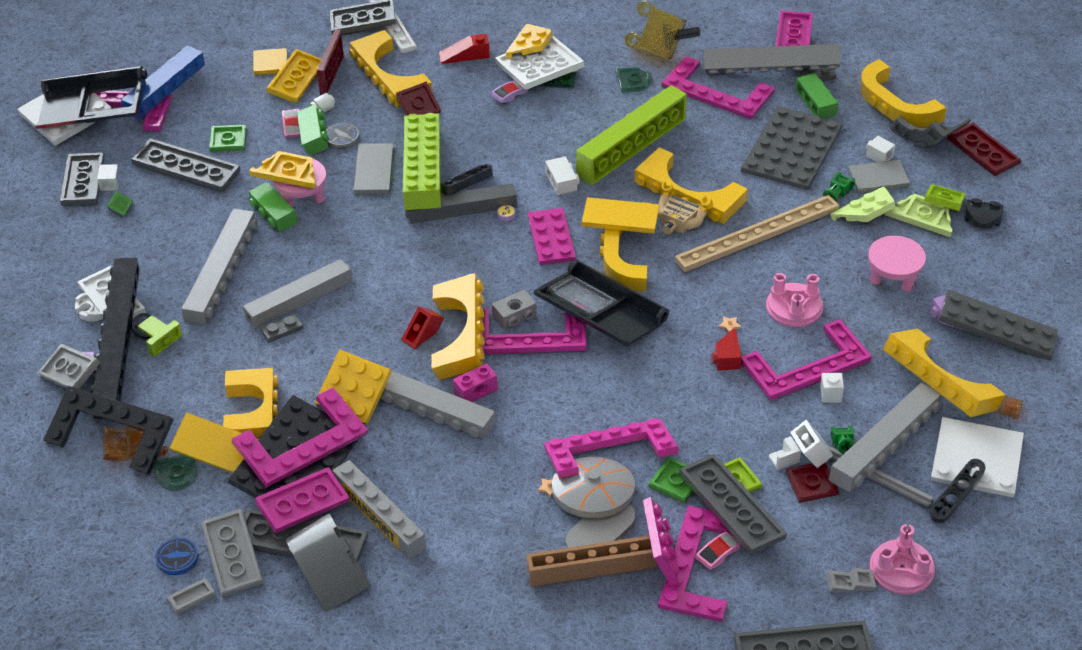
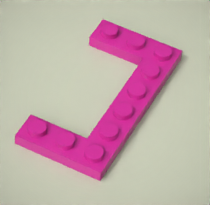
M685 56L662 82L663 88H668L672 85L686 93L688 97L751 120L775 92V87L760 82L744 101L689 81L688 78L700 66L701 61Z
M104 91L95 94L111 107H122L121 99L129 91ZM172 94L147 113L143 123L144 131L161 132L172 102Z
M584 304L575 305L576 307L584 310ZM483 308L484 317L482 322L484 324V331H482V336L485 342L483 345L484 354L586 351L585 325L566 312V332L489 335V308Z
M839 319L824 325L823 331L841 352L779 376L776 375L758 351L742 356L741 364L767 398L772 401L820 382L822 373H843L869 363L872 356L842 320Z
M334 387L317 395L316 401L336 426L272 459L250 430L232 438L231 443L266 488L367 435L368 429Z
M649 419L646 422L630 423L627 426L611 427L607 430L591 431L588 434L572 435L568 438L552 439L549 442H544L545 451L559 478L579 474L578 465L572 454L648 439L658 457L678 454V446L661 419Z
M688 505L675 547L677 558L674 561H676L680 571L677 574L679 583L670 586L667 579L665 580L658 608L722 622L727 601L688 593L686 588L703 530L721 534L726 531L731 536L733 534L711 510Z

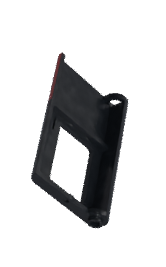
M143 66L42 79L41 88L44 94V101L39 121L35 124V128L40 129L85 122L93 123L100 120L138 116L145 79L148 78L147 70ZM136 87L132 106L87 112L91 94Z

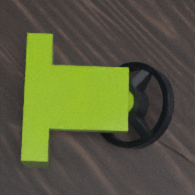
M140 313L131 322V329L135 336L140 339H149L146 341L149 354L153 357L182 336L180 323L175 320L166 325L151 314ZM147 316L140 324L134 325L136 318ZM138 328L149 336H141L135 329Z

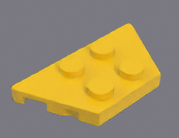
M526 24L506 51L507 59L512 58V55L521 52L522 55L543 51L553 37L552 30Z
M278 151L272 157L262 161V166L259 168H251L249 170L250 176L312 189L316 188L311 157Z

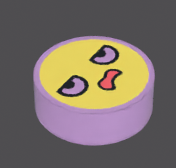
M510 205L500 206L497 210L498 218L502 221L514 219L515 208Z

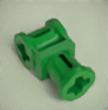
M837 172L830 182V188L823 192V197L830 195L837 202L839 196L844 197L854 188L855 178H848L843 176L841 172Z
M848 426V428L831 427L832 445L838 448L842 455L855 444L853 426Z

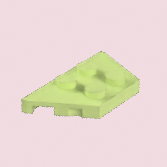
M881 187L865 194L858 200L851 201L850 204L830 213L834 221L840 217H846V221L869 222L894 209L895 202L886 188Z
M917 194L897 202V206L884 214L885 216L947 237L952 235L949 208L925 202V197Z

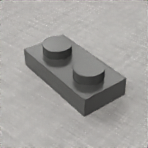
M295 313L260 327L268 343L303 329V325Z

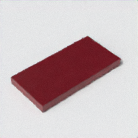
M335 29L317 68L320 96L328 93L344 57L341 30Z
M971 123L947 137L951 143L994 176L1021 163V159L975 123Z

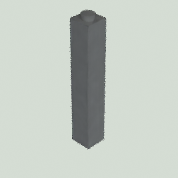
M513 183L460 191L454 194H441V208L405 210V216L410 218V222L413 224L496 211L503 205H510L515 208L517 207V195Z

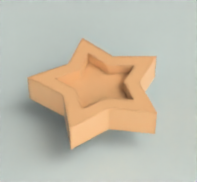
M723 317V323L719 325V328L730 332L732 329H740L741 326L736 322L737 317L730 319Z
M542 479V486L538 491L546 492L551 497L553 479Z

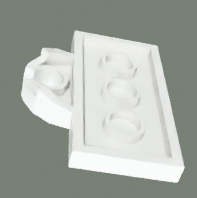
M110 266L78 281L79 288L83 291L82 294L75 298V309L80 319L88 322L103 319V310L107 308L105 297L106 294H109L108 280H111ZM137 298L133 319L140 313H146L145 308Z

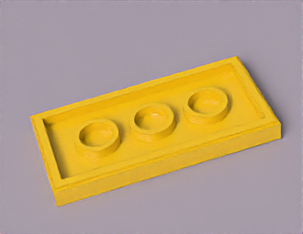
M295 49L268 85L266 92L297 103L317 76V68L322 59Z
M587 197L582 227L655 234L659 204Z
M187 412L170 446V450L230 473H233L244 459L231 443L232 438L240 435L241 432Z

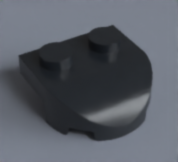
M977 198L967 199L964 220L966 222L969 220L973 221V226L980 228H992L993 224L999 227L1002 221L1004 205L996 201L982 202L981 199Z

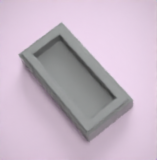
M204 578L168 596L167 600L176 615H179L215 597L216 592L208 580Z

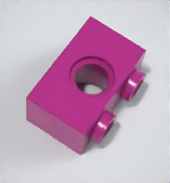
M486 363L453 379L454 395L474 402L498 390L497 374Z

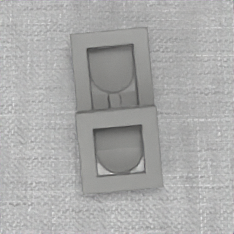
M852 568L850 572L829 570L826 575L830 593L863 592L876 589L873 570Z

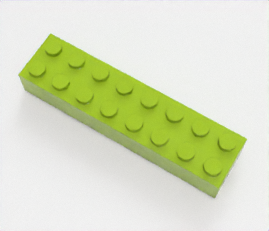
M671 85L604 130L601 134L592 138L585 145L579 147L576 150V173L578 177L592 186L686 120L687 94Z
M439 113L404 116L403 197L405 210L441 208V129Z

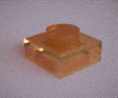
M1005 396L1001 403L999 414L1019 419L1024 401Z

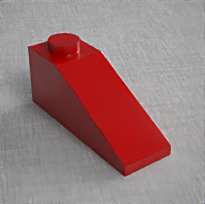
M487 33L470 35L439 52L441 64L490 58Z

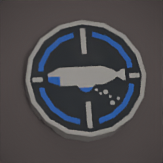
M338 123L326 130L329 137L328 145L335 149L350 148L359 140V131L352 124Z

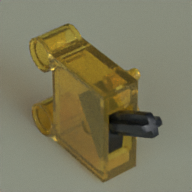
M643 1L638 4L637 12L639 15L648 18L642 35L633 32L628 33L625 36V44L628 47L642 49L670 61L679 40L699 37L701 30L699 27L684 29L687 20L657 9L652 3ZM649 6V11L645 14L644 10ZM634 37H636L637 41L633 45L632 40Z

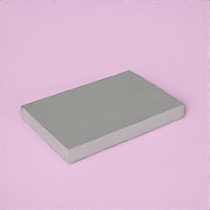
M900 160L848 166L850 176L856 180L855 188L857 193L871 192L881 187H885L888 190L910 186V181Z
M61 344L37 374L43 379L67 389V386L80 389L100 362L92 356Z

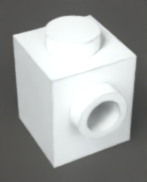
M877 136L867 143L866 157L875 162L889 161L894 157L895 144Z
M822 373L820 384L822 403H842L844 390L842 373Z

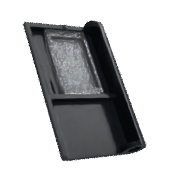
M579 260L569 264L568 272L534 290L535 296L626 347L660 327L669 316V309Z

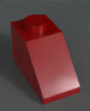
M418 306L401 340L416 349L437 333L444 317L431 309Z
M732 329L715 344V352H712V364H716L717 371L741 368V352L736 329Z

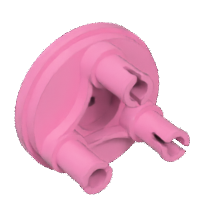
M312 159L315 189L272 181L280 196L292 208L295 206L293 198H304L313 195L314 202L321 203L324 201L323 191L325 189L326 170L319 161Z
M886 236L876 240L870 246L868 253L871 283L880 284L882 277L891 280H903L902 289L908 292L911 289L913 290L914 281L925 265V251L914 240L902 236Z
M783 273L775 274L774 285L766 301V309L771 318L780 324L790 327H804L816 322L823 313V302L818 288V275L809 274L807 276V285L801 283L785 284L786 276Z
M907 524L901 526L900 536L897 539L881 544L873 552L870 559V570H873L875 581L890 592L904 595L923 591L931 584L935 575V565L932 556L924 547L913 541L914 527L909 525L908 530H906Z

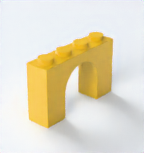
M273 368L225 371L227 398L253 396L261 399L263 403L258 409L250 413L224 415L223 426L241 433L250 430L257 439L262 436L274 420V417L278 415L277 404L275 405V402H278V390H275V387H278V375L274 376Z

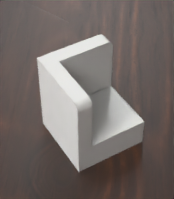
M117 164L100 165L97 178L100 191L118 190Z
M788 437L783 441V450L769 454V458L776 469L780 470L799 463L801 450L792 437Z

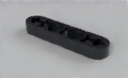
M479 165L442 182V194L457 193L493 176L492 165Z
M971 459L935 501L930 510V518L934 522H946L982 479L986 469L982 460ZM979 467V471L976 470L971 477L972 468ZM966 480L970 485L962 488L959 486L958 481ZM953 494L958 500L956 502H949L946 496ZM944 505L946 508L944 509L943 515L940 514L939 516H937L936 511L939 512Z

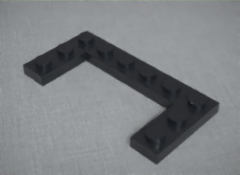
M67 386L44 437V441L63 448L80 412L145 432L129 468L150 475L174 419L170 416Z

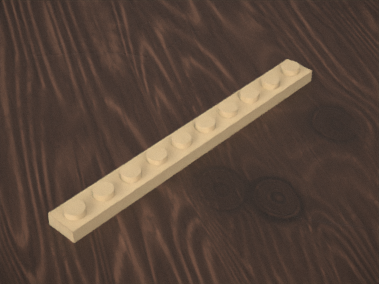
M830 195L824 196L676 255L675 262L685 273L829 215L839 209V204Z

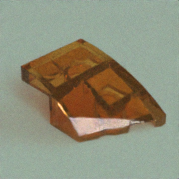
M125 426V429L104 427L103 460H132L145 431ZM119 434H124V438H120ZM162 446L158 456L167 454L168 447Z

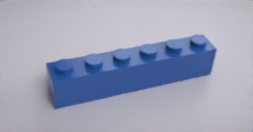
M186 46L145 79L139 115L132 117L140 120L205 66L203 52ZM136 88L121 99L122 107L132 106Z

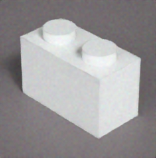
M566 156L545 161L546 175L557 195L577 191V184L580 183L577 173H574L573 165L568 162Z
M807 420L790 432L803 454L817 468L833 456L821 435Z

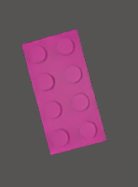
M780 10L776 46L810 45L813 13Z
M555 208L528 212V220L539 265L575 261L576 256L564 209Z
M328 467L256 497L255 504L276 534L349 502L350 497Z
M650 497L643 500L653 557L670 586L679 583L677 574L680 571L676 561H674L677 556L674 548L671 546L674 544L672 535L668 531L671 530V526L667 518L663 519V513L659 504L655 505Z

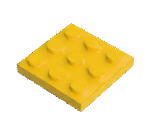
M339 349L319 394L334 387L360 421L368 424L392 370Z

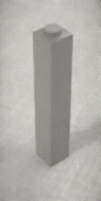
M339 259L244 305L245 319L256 329L352 282V270L348 264Z

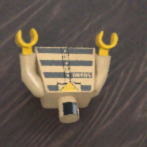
M664 181L662 183L664 193L660 196L658 213L661 225L663 226V232L670 235L675 230L684 234L687 230L699 227L707 214L706 210L713 207V201L710 199L705 204L708 198L703 196L701 198L703 206H700L674 195L668 197L673 192V185L671 183L670 188L665 189L666 182Z

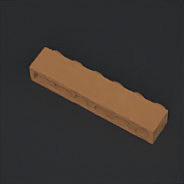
M650 536L526 554L530 587L657 568V563L653 557Z

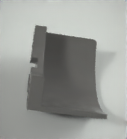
M900 116L895 120L890 129L903 139L912 141L915 146L925 147L934 145L962 129L971 122V119L969 118L955 127H945L939 125L936 121L929 127L919 128L911 125Z
M330 513L285 540L325 611H330L371 586L354 555H348V552L351 550Z

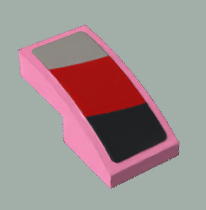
M299 109L282 111L285 138L301 137L297 114Z
M725 531L706 544L695 555V559L709 570H712L725 561L726 556L738 551L741 543Z

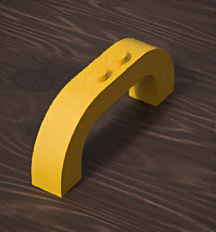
M880 59L870 63L862 71V97L893 122L902 116L911 125L924 128L929 127L936 121L939 124L945 121L946 107L934 99L919 105L908 104L880 85L889 81L890 66Z
M605 229V233H601V244H604V246H600V257H603V267L606 275L632 290L646 291L647 266L632 265L624 262L619 257V241L623 231Z

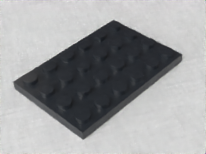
M292 395L258 441L271 458L274 459L334 428L336 424L326 412ZM358 440L267 488L243 459L229 477L228 483L256 498L329 467L332 471L341 465Z

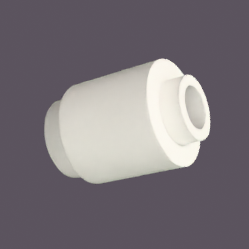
M325 93L313 99L309 107L316 104L319 110L322 109L325 113L334 108L335 100L332 95Z

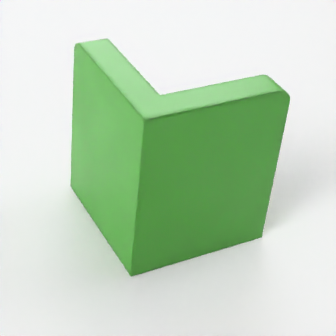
M115 191L107 206L124 216L133 200Z

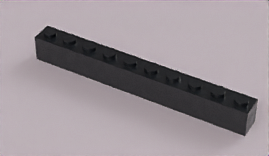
M114 258V264L110 266L109 294H106L105 297L107 308L103 310L104 324H101L102 339L98 340L100 351L99 354H96V359H98L100 364L93 371L95 383L91 385V393L120 402L140 274L137 258ZM93 416L94 419H103V418H99V417Z

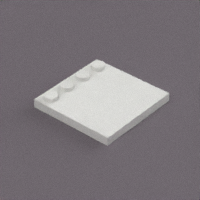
M554 36L543 51L522 55L521 52L514 53L512 58L507 59L506 54L495 58L497 65L525 90L585 67L584 61Z
M95 93L91 94L87 112L112 109ZM44 94L18 108L19 114L34 128L35 124L39 121ZM85 122L37 130L56 146L93 123Z
M942 417L930 481L950 484L971 459H980L984 462L986 469L984 476L973 490L1014 498L1024 433ZM979 467L972 468L971 477L976 470L979 471ZM966 480L958 481L960 487L966 488L970 485Z

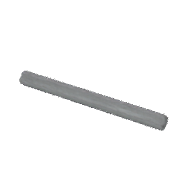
M827 445L833 454L830 459L836 462L842 456V453ZM877 469L870 476H866L926 507H930L933 504L934 498Z

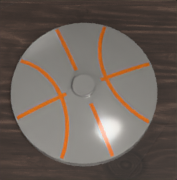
M604 457L575 459L579 468V474L559 478L557 473H555L552 480V495L555 502L568 513L584 518H603L617 514L632 502L635 494V480L629 469L617 461Z

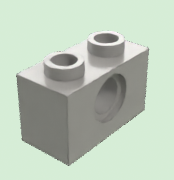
M525 289L492 303V316L503 329L515 327L518 323L531 320L537 315L536 302Z

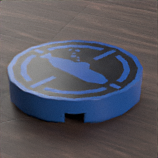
M186 538L167 540L160 545L155 554L157 567L168 575L185 574L197 564L199 557L196 545Z

